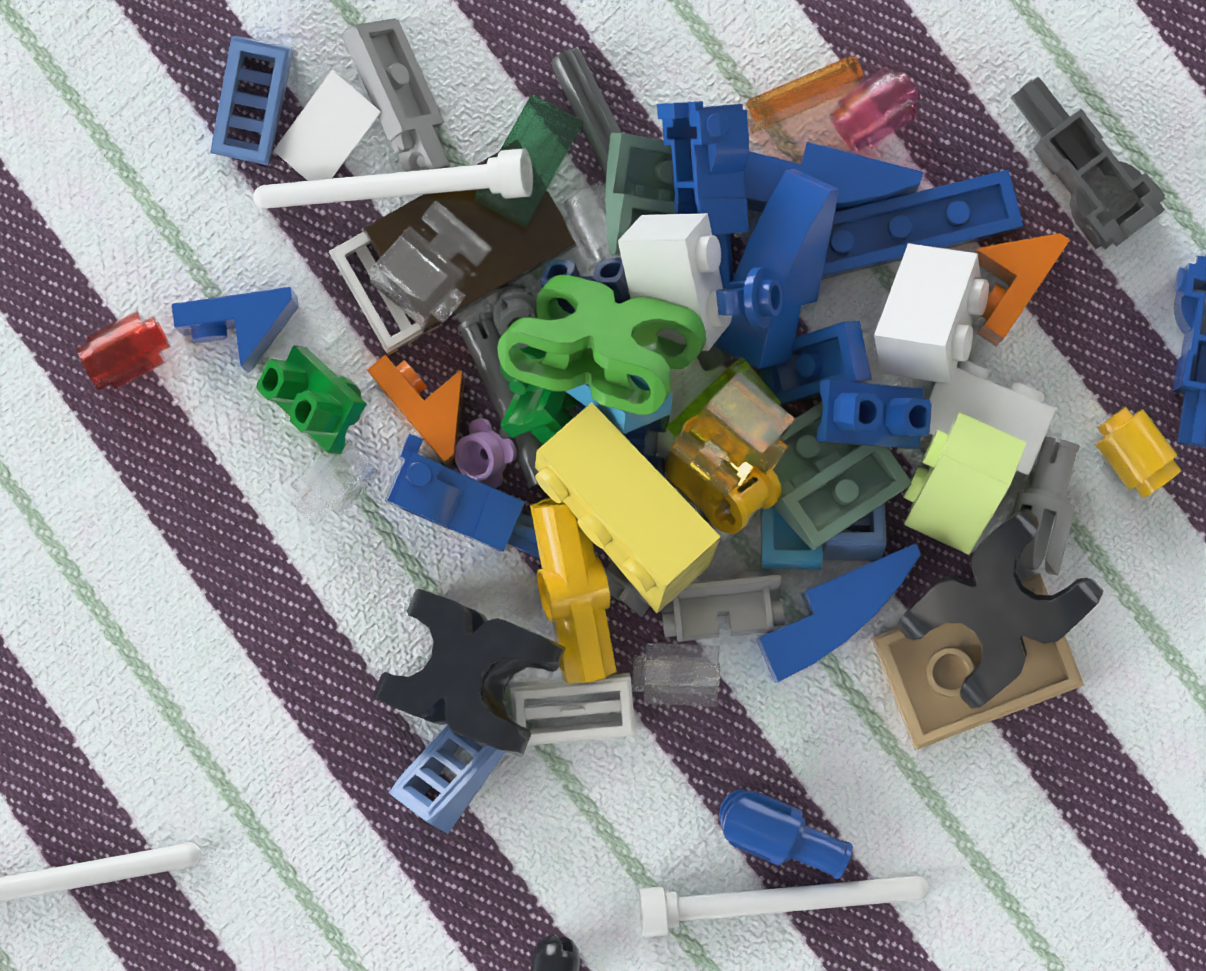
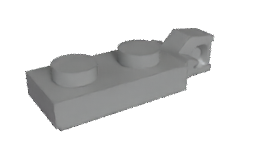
M394 18L351 26L341 35L372 104L381 111L378 118L388 140L391 141L392 148L396 153H400L399 161L404 170L408 172L447 168L450 164L441 146L438 128L445 122L399 20Z

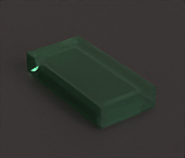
M531 94L500 149L502 151L525 148L528 151L533 170L531 196L505 199L501 193L493 194L490 188L478 189L474 200L527 229L582 130L584 122Z

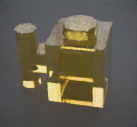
M738 372L704 406L689 432L687 433L684 430L671 444L669 450L727 497L737 485L741 486L757 468L766 475L778 463L789 448L782 441V438L795 418Z

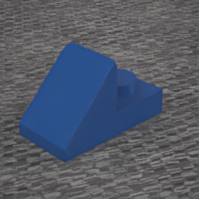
M291 287L171 304L174 328L183 336L191 335L192 342L204 343L228 338L227 329L235 328L240 365L247 373L251 372L299 308L297 295Z
M844 321L795 337L791 361L760 369L768 408L822 398L820 394V380L859 383L872 380L860 321Z

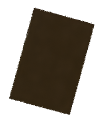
M517 141L503 150L522 149ZM499 152L495 153L494 155L488 157L487 159L481 161L476 165L487 164L488 159L492 157H498ZM533 166V189L529 197L505 199L501 193L493 194L490 188L423 194L364 227V233L424 333L577 246L578 241Z

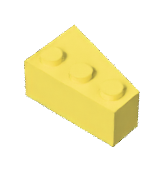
M592 402L537 450L535 468L539 473L535 475L538 484L555 502L560 504L563 501L577 517V522L586 536L607 553L656 613L660 612L710 566L721 536Z

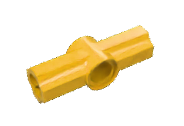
M552 498L541 500L536 504L530 505L542 569L537 571V584L544 613L548 621L553 624L556 643L566 648L560 662V672H562L563 680L567 684L590 683L606 679L607 676L617 671L605 609L610 608V591L604 567L599 557H595L593 542L582 531L577 522V517L563 501L559 504Z

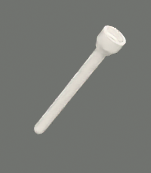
M525 148L500 151L498 157L489 158L487 164L262 185L255 190L253 198L256 205L264 209L490 188L493 194L501 193L505 199L531 196L533 170L528 151Z
M185 843L0 877V902L193 867L200 862L202 853L196 844Z
M908 876L677 897L676 891L664 892L663 886L639 888L643 937L668 935V929L679 928V922L921 900L929 893V883L921 876Z

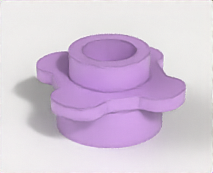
M478 418L469 424L470 434L458 441L455 462L463 475L476 481H481V483L492 488H497L503 483L502 473L506 465L516 459L517 450L512 440L508 438L502 439L499 434L492 430L491 424L487 419Z

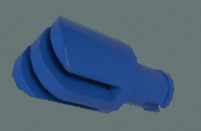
M738 789L728 794L720 805L719 820L723 834L732 846L778 866L792 858L828 873L835 879H839L849 863L853 850L852 843L841 841L806 826L805 818L802 817V810L752 790L745 791L743 789Z

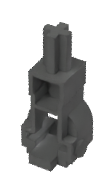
M1039 76L1029 81L1011 96L1012 101L1041 137L1033 150L1053 175L1056 174L1071 193L1070 209L1072 217L1095 249L1103 246L1106 250L1112 244L1117 247L1165 211L1164 207L1160 204L1166 199L1164 197L1165 194L1146 172L1142 175L1132 165L1118 161L1103 142V136L1084 111L1080 109L1072 116H1069ZM1097 167H1099L1104 175L1118 177L1129 193L1134 191L1139 198L1130 210L1116 220L1112 219L1104 226L1096 217L1102 214L1106 208L1083 179Z

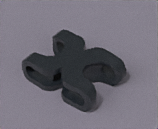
M1029 508L1015 513L977 546L971 561L976 582L958 575L942 577L901 616L896 626L905 637L911 640L923 638L929 631L944 623H962L976 633L983 646L982 659L976 668L965 678L960 690L961 699L971 709L983 706L1022 673L1027 656L1023 636L1043 644L1057 642L1099 603L1104 592L1095 580L1086 577L1075 580L1071 585L1054 595L1035 594L1023 586L1016 573L1017 557L1024 547L1035 538L1039 527L1038 518Z
M416 589L407 613L408 616L416 618L429 628L433 639L431 658L421 671L410 677L392 675L387 672L382 673L373 693V698L438 725L448 724L453 732L522 757L530 740L531 732L530 729L522 727L508 717L503 703L506 686L516 673L526 668L544 669L549 672L556 671L565 652V646L499 618L488 620L484 614L454 600Z

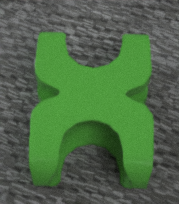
M557 275L551 278L537 295L538 319L524 317L512 323L499 339L497 351L502 368L509 376L516 380L552 391H569L583 384L590 385L591 398L599 404L638 415H648L657 411L670 394V369H683L692 364L700 354L706 343V330L700 316L687 307L652 297H635L620 304L615 302L613 290L602 283L570 275ZM557 298L567 300L574 307L575 312L573 314L565 312L559 306ZM664 328H672L685 338L686 344H678L672 340L657 336V334ZM518 343L547 352L546 356L541 359H533L520 350ZM630 375L642 377L649 385L650 391L638 388L631 380Z

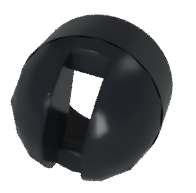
M551 934L536 944L532 955L530 971H579V949L573 940L565 936L559 938V936Z

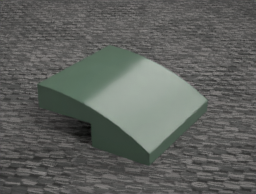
M611 133L606 174L607 238L609 253L621 255L618 240L641 215L675 214L671 145L664 146V140L624 133Z
M822 402L749 449L776 473L781 483L782 494L780 500L773 506L812 550L829 541L912 485L911 480L888 447L816 441L817 429L823 412Z

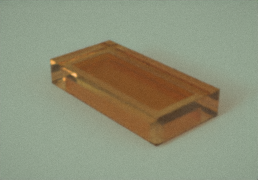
M851 55L748 99L745 110H747L748 127L751 133L759 132L859 89L864 73L856 56L852 57Z

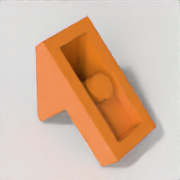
M1058 233L981 247L974 252L978 253L979 266L1009 285L1007 289H1004L996 284L988 295L986 309L983 315H980L986 320L977 332L979 336L996 347L999 345L1070 239Z
M384 355L367 369L368 373L445 465L449 467L455 462L456 445L460 434L465 376L462 370L423 400L419 394L427 386L405 360L395 367L389 358Z

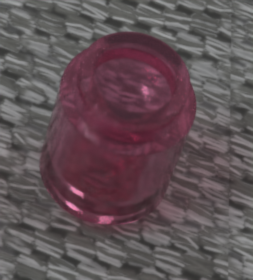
M883 67L837 101L839 108L832 112L829 118L843 141L851 150L858 153L866 146L870 149L875 148L917 117L918 110L915 103L921 97L915 85L904 72L899 70L893 75L888 69Z

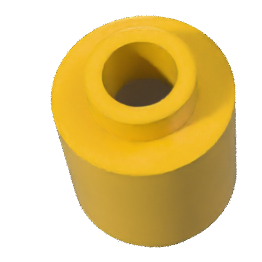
M1124 407L1097 427L1103 437L1094 445L1128 490L1135 488L1142 499L1161 488L1181 472L1180 467L1174 461L1177 453L1143 409L1132 415L1127 407Z

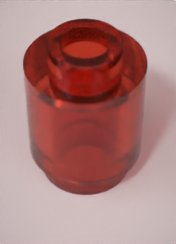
M137 310L87 336L88 343L77 348L76 351L89 378L97 390L100 391L110 385L117 389L165 364L166 361L162 351L170 348L171 345L156 317L153 315L144 320L141 313Z

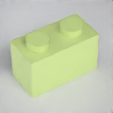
M959 412L948 434L938 429L935 432L922 463L929 465V468L926 469L918 465L910 479L912 485L905 490L903 498L913 503L904 525L970 555L1009 489L1027 442Z

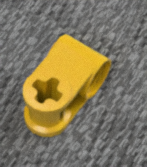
M696 415L685 422L665 461L666 476L671 483L683 491L705 513L706 517L716 528L727 534L738 533L747 525L750 515L759 508H771L781 498V483L772 468L758 459L730 431L725 423L709 415ZM752 478H757L758 481L753 484ZM730 507V509H729V512H730V513L727 514V513L725 512V510H727V509Z

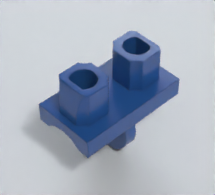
M820 380L823 412L817 429L816 441L920 449L921 436H927L930 432L932 404L929 399H923L924 389Z

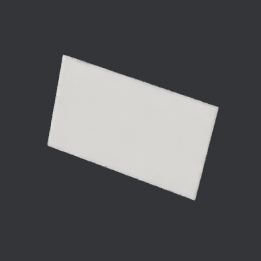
M332 69L273 151L307 181L332 179L381 111Z

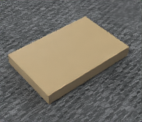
M1040 573L1021 580L1023 586L1035 594L1049 595ZM944 623L929 631L921 639H908L896 628L872 637L871 640L913 748L918 750L1084 686L1066 637H1062L1057 642L1043 644L1023 636L1027 656L1022 673L991 700L976 709H971L960 696V690L965 678L976 668L982 659L983 646L973 630L962 623Z

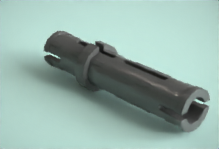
M487 312L479 315L480 321L476 322L474 317L460 324L457 329L459 334H462L497 416L502 423L515 393L510 390V382L501 373L497 351L501 336L495 327L492 312ZM501 428L499 430L500 437L502 439L508 438L515 444L517 450L516 458L527 481L528 489L540 488L541 486L535 478V475L539 473L535 468L536 452L542 444L530 431L511 438Z

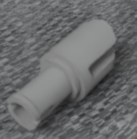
M1044 437L1031 488H1025L1024 492L1017 493L1012 516L1020 510L1029 508L1038 518L1039 523L1035 538L1022 550L1023 568L1038 570L1046 553V573L1059 575L1076 507L1070 504L1071 498L1066 497L1076 453L1079 452L1080 448L1078 444L1060 439L1059 443L1056 442L1055 438Z

